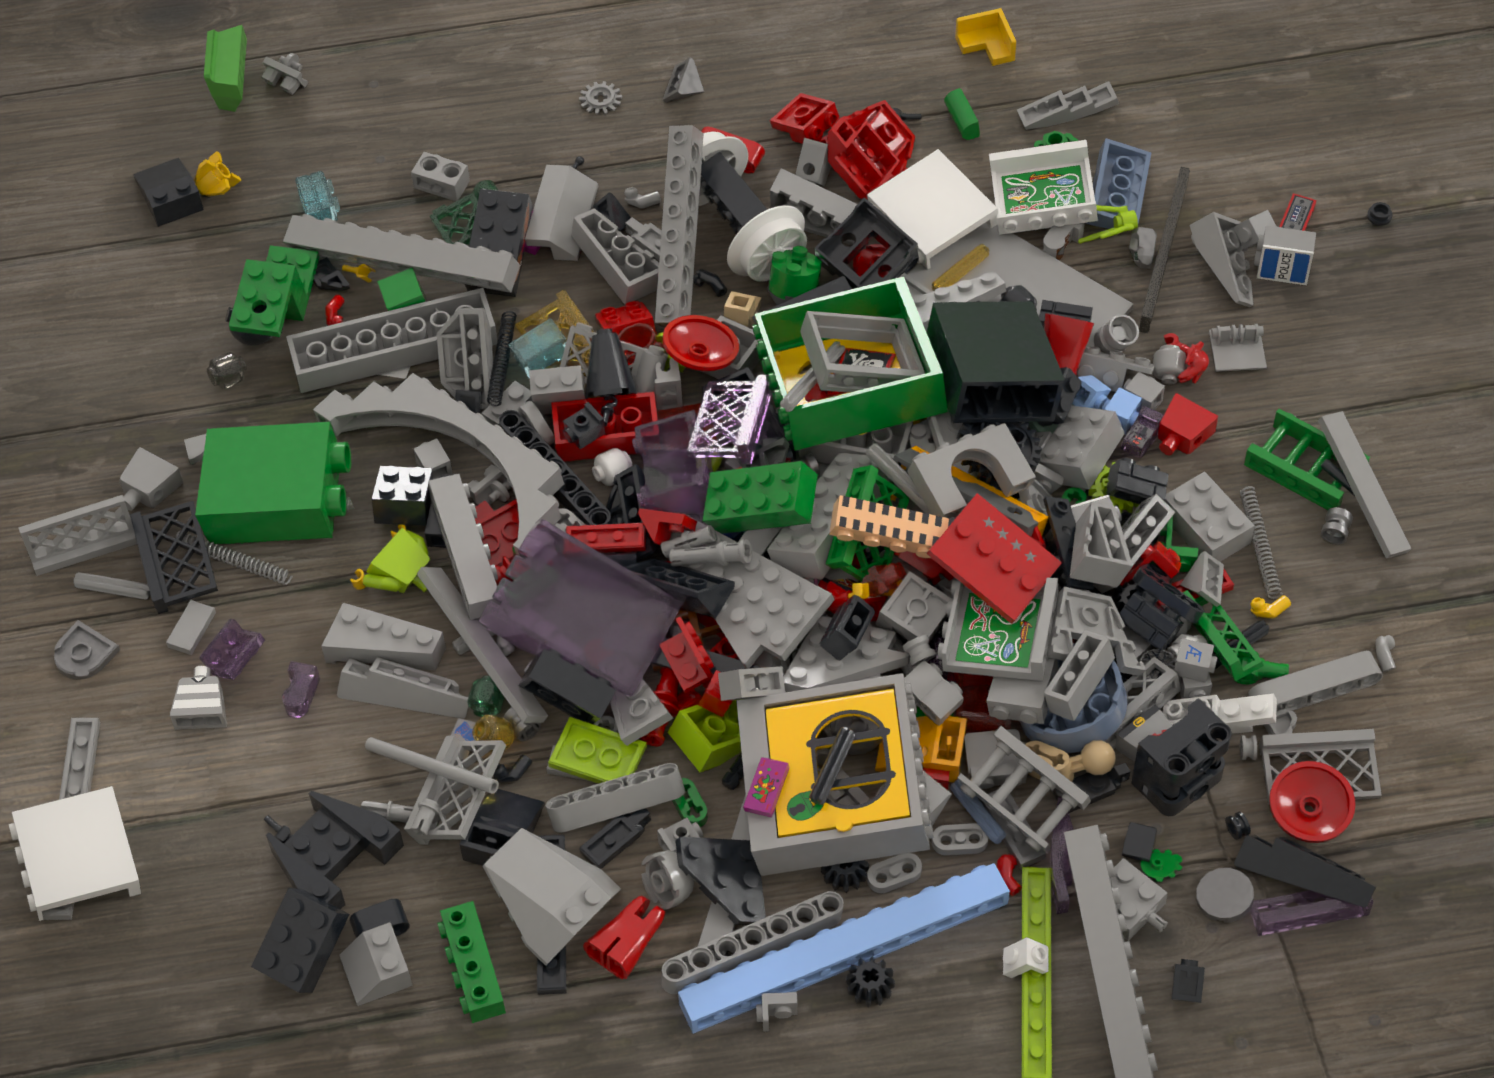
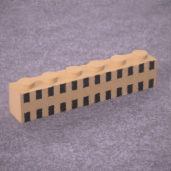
M840 495L833 505L829 535L837 536L842 541L857 540L870 547L880 545L890 547V550L894 552L909 551L916 553L917 556L922 558H931L927 555V552L954 519Z

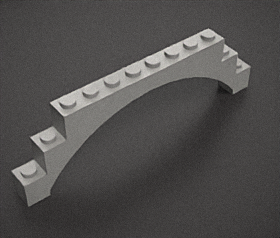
M412 373L393 392L387 386L382 387L373 381L354 400L349 395H342L334 390L313 409L318 422H330L336 437L342 432L360 428L406 426L440 432L474 447L492 461L503 473L516 495L519 531L518 540L513 544L518 560L538 573L559 552L555 541L557 538L549 529L562 518L558 508L559 503L553 497L564 485L561 468L554 461L549 462L545 460L537 450H530L524 446L517 437L507 435L500 426L496 424L493 426L487 422L480 413L475 414L470 411L462 401L457 402L452 399L445 390L435 388L428 379L424 377L421 379Z

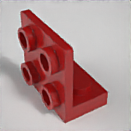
M631 301L623 307H607L602 309L600 313L595 314L602 329H612V333H618L620 341L624 342L629 336L643 333L649 334L656 343L657 335L653 316L643 302Z
M680 616L676 618V621L682 632L659 645L683 691L687 693L709 681L713 676L710 669L715 666L703 645H701L702 642L690 621L684 623Z

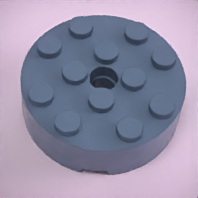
M1057 660L1060 669L1064 661ZM1113 660L1075 721L1050 713L1048 708L1044 724H1028L1019 721L1025 735L1031 741H1041L1066 753L1080 752L1086 744L1093 740H1107L1119 728L1127 711V694L1117 664Z

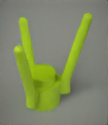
M1096 205L1097 211L1118 213L1113 218L1114 228L1078 240V243L1081 244L1098 238L1104 239L1138 228V219L1135 211H1128L1127 206Z

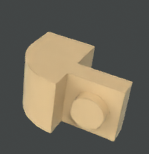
M731 291L724 306V317L753 329L752 325H754L752 316L759 311L761 297Z

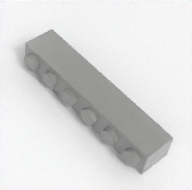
M459 474L429 480L430 499L470 620L502 613L501 602L505 601L502 585L497 586L495 580H498L495 565L489 564L488 560L491 559L489 546L482 543L481 539H484L481 523L476 524L475 522L477 513L474 503L469 504L468 498H470L468 484L462 483Z

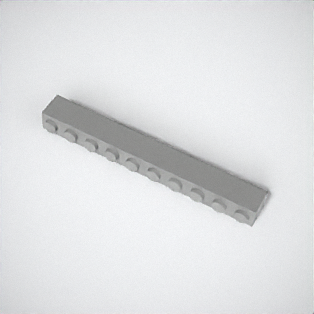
M303 214L302 217L292 215L283 240L289 248L318 251L320 257L324 258L328 257L356 264H366L367 266L399 272L413 268L416 275L510 293L520 268V264L513 257L514 255L504 250H500L498 253L482 246L470 248L460 242L449 244L438 238L427 240L416 234L405 236L394 230L383 232L373 226L361 228L351 222L340 224L329 218H324L323 221L307 214Z
M1098 825L1064 832L1115 1078H1154L1153 1071H1158L1154 1053L1149 1054L1147 1043L1152 1042L1148 1024L1142 1025L1141 1015L1146 1014L1142 996L1136 997L1134 988L1140 985L1136 969H1130L1128 959L1133 958L1130 941L1124 942L1123 932L1128 930L1124 914H1118L1117 904H1122L1118 886L1113 887L1111 878L1116 877L1112 860L1107 861L1105 851L1110 850L1106 833L1101 834Z

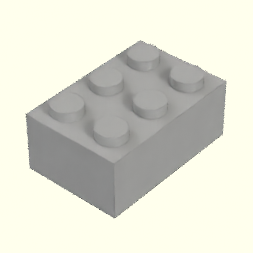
M1071 406L1064 423L1058 425L1041 451L1039 463L1064 477L1062 485L1090 489L1125 434L1116 412Z
M1206 472L1199 474L1166 494L1164 502L1175 511L1172 528L1190 548H1198V557L1202 552L1206 551L1221 562L1251 544L1255 525Z

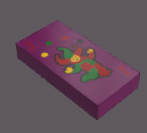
M761 757L743 806L745 812L772 818L790 768L788 763Z

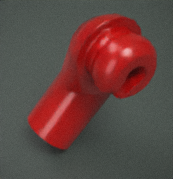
M335 295L325 307L326 324L328 326L342 323L344 320L342 316H337L338 310L345 303L344 298L340 295Z
M1004 854L997 860L996 867L1010 891L1009 894L1015 896L1022 889V886L1012 877L1017 860L1011 854Z

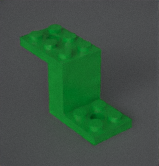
M270 245L266 262L246 259L229 322L230 330L280 337L285 319L303 321L320 258L318 251ZM258 305L267 306L266 310L262 313L254 312Z

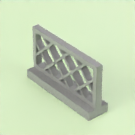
M123 495L18 527L37 576L137 544L131 517ZM120 506L115 513L108 511L111 508ZM88 515L93 516L89 521L82 519ZM101 518L108 519L105 524L97 523ZM67 524L63 529L56 528L57 525ZM75 526L83 527L79 532L72 531ZM35 532H41L38 535V537L28 535ZM49 534L57 535L54 540L46 539Z
M1374 729L1262 735L1259 742V752L1262 755L1268 805H1270V790L1276 777L1285 768L1297 763L1295 760L1300 755L1306 754L1316 762L1329 765L1323 758L1328 753H1336L1343 759L1336 770L1339 771L1347 762L1359 771L1352 782L1348 780L1354 791L1355 800L1380 798L1382 795L1374 748ZM1355 752H1368L1369 762L1364 768L1351 758ZM1280 756L1288 764L1281 772H1278L1270 765L1269 757ZM1364 775L1372 782L1373 791L1361 790L1355 785L1356 781Z
M446 736L436 760L465 770L478 760L479 764L470 771L477 774L483 772V776L492 778L506 744L502 740L459 741L455 736ZM469 750H473L474 753H472L470 756H468V754H469V752H470ZM493 750L492 754L483 761L482 756ZM429 772L404 830L421 845H428L430 839L465 840L486 791L469 786V788L457 796L456 791L465 784ZM452 795L453 800L447 803L449 797ZM473 795L471 802L462 807L461 803ZM424 798L437 802L440 811L438 815L434 816L426 837L420 836L422 825L417 835L410 831L419 811L418 804ZM457 807L458 812L446 819L445 815ZM441 819L442 824L436 827L438 821ZM462 819L459 829L451 830L450 827Z

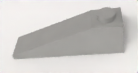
M1212 212L1190 225L1192 242L1235 303L1251 307L1253 306L1252 284L1246 275V270L1250 269V264L1248 260H1245L1244 252L1248 251V248H1243L1233 227L1241 222Z

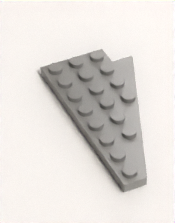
M675 509V510L672 512V513L684 514V513L680 512V511L677 510V509ZM697 521L695 531L707 526ZM715 531L716 541L700 547L716 546L721 541H726L728 544L738 542ZM672 532L670 540L680 537L682 534ZM697 538L681 543V545L695 541ZM752 551L751 562L745 564L742 561L730 562L728 565H721L718 562L682 565L690 569L735 581L733 591L715 620L746 669L753 665L764 650L785 661L835 600L832 593Z

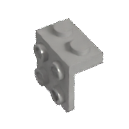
M1007 730L1018 740H1020V733L1018 730ZM996 731L975 732L965 735L964 744L969 780L996 750V744L998 743L994 736ZM1012 753L1009 756L1005 755L979 788L987 789L1003 785L1019 764L1017 762L1020 759ZM1028 772L1017 784V786L1022 783H1026Z

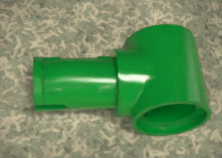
M1239 657L1242 667L1253 661L1251 657ZM1261 658L1264 664L1263 667L1236 682L1250 685L1256 683L1258 679H1275L1288 675L1289 664L1269 662Z

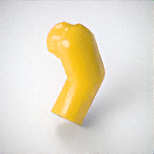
M1282 595L1272 604L1265 603L1264 599L1257 597L1250 603L1251 612L1257 617L1273 619L1289 608L1291 602L1285 595Z

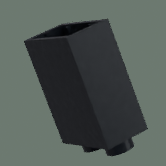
M1032 301L933 302L926 333L943 372L947 408L953 423L1040 422L1055 420L1065 379Z

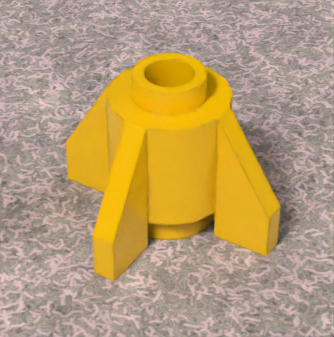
M217 151L208 160L205 159L199 164L194 178L199 193L208 197L223 195L231 189L230 187L235 186L241 181L239 176L230 173L229 169L222 163L221 154Z

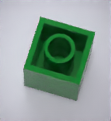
M413 268L377 281L388 311L427 302L423 288Z

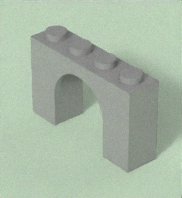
M1005 423L996 427L995 425L987 426L974 436L967 434L952 445L945 443L932 453H920L912 459L913 462L907 471L931 515L956 519L967 506L951 474V466L959 461L972 460L986 466L992 472L1005 497L1028 489L1036 478Z

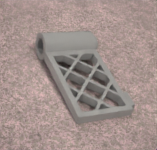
M578 322L576 326L572 325L570 327L560 367H567L568 360L576 356L583 369V373L585 372L587 376L588 367L580 354L591 348V338L593 335H597V333L592 332V326ZM575 334L585 336L589 346L578 351L573 342ZM620 341L623 351L630 350L636 352L634 363L629 365V368L633 367L631 374L637 388V393L654 392L656 401L654 379H657L655 366L660 362L661 370L664 371L668 355L664 353L663 348L650 345L649 349Z

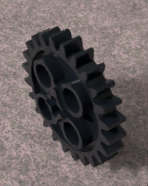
M1020 422L962 423L956 438L957 442L967 434H972L973 436L979 434L987 426L995 425L996 427L1005 423L1033 473L1035 472L1041 459L1042 447L1038 446L1040 438L1034 437L1036 430H1027L1029 422L1023 424ZM963 460L961 462L962 466H970L969 474L975 471L978 473L976 479L979 480L984 476L986 477L987 484L992 479L996 481L992 472L983 464L972 460Z

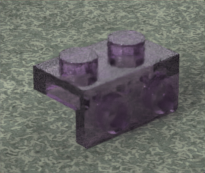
M229 619L200 655V660L206 667L210 668L212 675L234 680L242 672L249 660L258 652L265 639L261 633L244 630L235 619Z

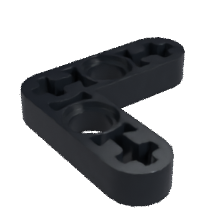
M1154 561L1140 566L1132 578L1141 588L1192 623H1197L1205 612L1198 603L1170 583L1173 578L1171 579Z

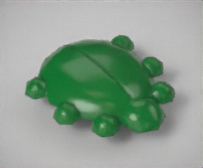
M1155 849L1153 850L1150 862L1141 861L1140 865L1142 871L1148 877L1156 879L1157 882L1161 883L1163 878L1167 876L1174 878L1176 875L1174 870H1182L1180 865L1182 857L1178 854L1172 855V851L1169 849L1165 850L1164 853Z

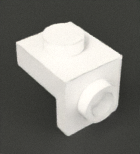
M1024 938L1004 948L1003 975L1014 978L1031 969L1042 974L1048 972V946L1032 939Z

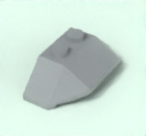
M461 308L437 332L441 384L454 398L457 389L483 391L482 409H486L490 405L487 402L494 364L491 327L484 308Z

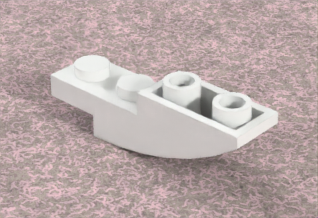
M1274 693L1220 700L1217 695L1170 700L1163 706V714L1174 725L1188 714V705L1199 698L1230 727L1232 733L1253 732V726L1276 723L1277 698Z

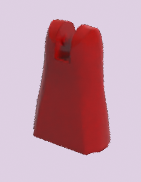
M1045 313L1044 331L1060 368H1070L1076 375L1094 323Z
M643 895L632 900L614 919L598 930L583 945L584 951L592 960L622 980L628 978L647 944L662 924L666 914L665 910L660 906H655L644 919H641L650 904V900Z

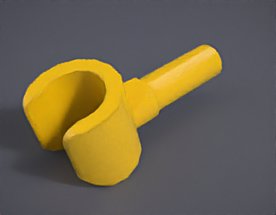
M345 264L342 266L343 271L352 272L368 283L372 281L368 278V274L372 271L376 272L366 264H361L359 267Z

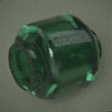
M482 676V678L473 682L467 704L473 710L474 715L480 718H489V716L500 713L505 697L490 676Z

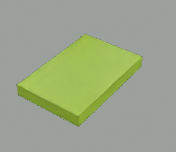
M569 717L548 761V766L599 784L635 773L647 745L646 742L637 739L626 746L621 740L619 733Z

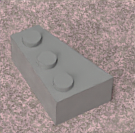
M1091 501L1076 523L1070 578L1118 587L1133 565L1115 506Z

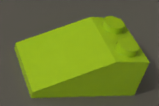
M737 700L732 701L723 717L695 705L679 711L671 725L668 734L699 772L720 766L741 752Z

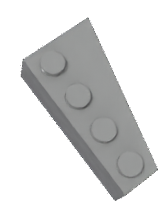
M595 208L573 218L572 238L624 304L657 291L659 262L654 259L652 253L647 249L644 251L638 247L632 237L623 235L618 231V226Z

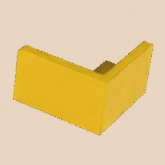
M1001 8L956 19L955 38L962 54L985 49L992 66L1015 61L1016 39Z

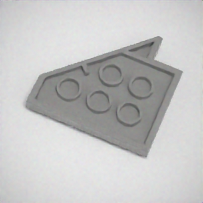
M821 616L810 629L784 675L785 692L865 679L908 665L909 654L891 650L896 642V632L868 626L858 647L851 653H848L842 660L835 659L819 644L832 620L831 617Z

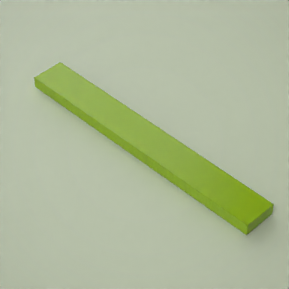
M1022 867V939L1029 938L1048 946V972L1042 974L1031 969L1022 973L1021 1078H1052L1051 868Z

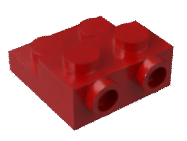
M800 93L770 120L772 128L788 132L792 141L803 144L804 138L819 141L823 136V132L832 127L840 117L835 102Z

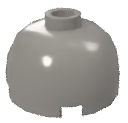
M667 850L646 856L642 861V866L646 864V872L641 874L645 890L653 903H657L659 900L663 905L661 907L663 910L683 903L692 893L695 880L689 874L686 876L679 868L675 851Z

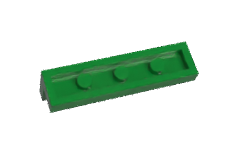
M1188 590L1183 592L1200 606L1209 603L1201 597L1194 599ZM1211 604L1213 606L1211 612L1203 613L1197 623H1192L1201 636L1207 640V644L1214 645L1213 652L1234 681L1264 666L1261 658L1221 605L1216 607ZM1213 621L1225 622L1224 630H1217L1213 625ZM1226 639L1238 640L1237 648H1230ZM1239 657H1251L1253 661L1242 667Z

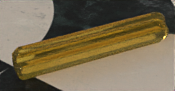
M979 244L933 281L932 290L935 291L937 288H946L955 284L989 256V248L984 244Z

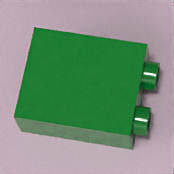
M330 422L207 429L195 513L207 541L209 540L210 543L214 542V544L333 538L335 517L345 516L347 510L346 491L343 485H338L339 473H349L351 469L348 442H337Z

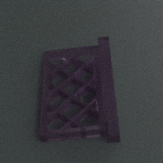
M757 375L755 382L708 381L687 448L688 457H738L741 464L751 465L771 398L767 375ZM713 391H725V393L717 397L713 395ZM742 391H751L743 397L738 395ZM731 397L736 400L727 406L722 403ZM715 406L720 408V410L713 414L707 412ZM741 406L745 408L744 411L738 414L732 412ZM725 415H728L730 417L728 420L722 423L717 421L719 418ZM711 423L715 426L706 432L702 430V428ZM736 423L740 426L732 432L727 429ZM720 432L725 435L716 441L712 439L713 436ZM704 441H707L709 443V445H707L704 448H696L697 445L703 443ZM730 441L735 444L734 448L721 447Z

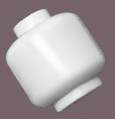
M612 448L596 456L592 472L597 481H601L607 486L615 485L613 483L615 475L633 465L627 452L621 451L618 448Z

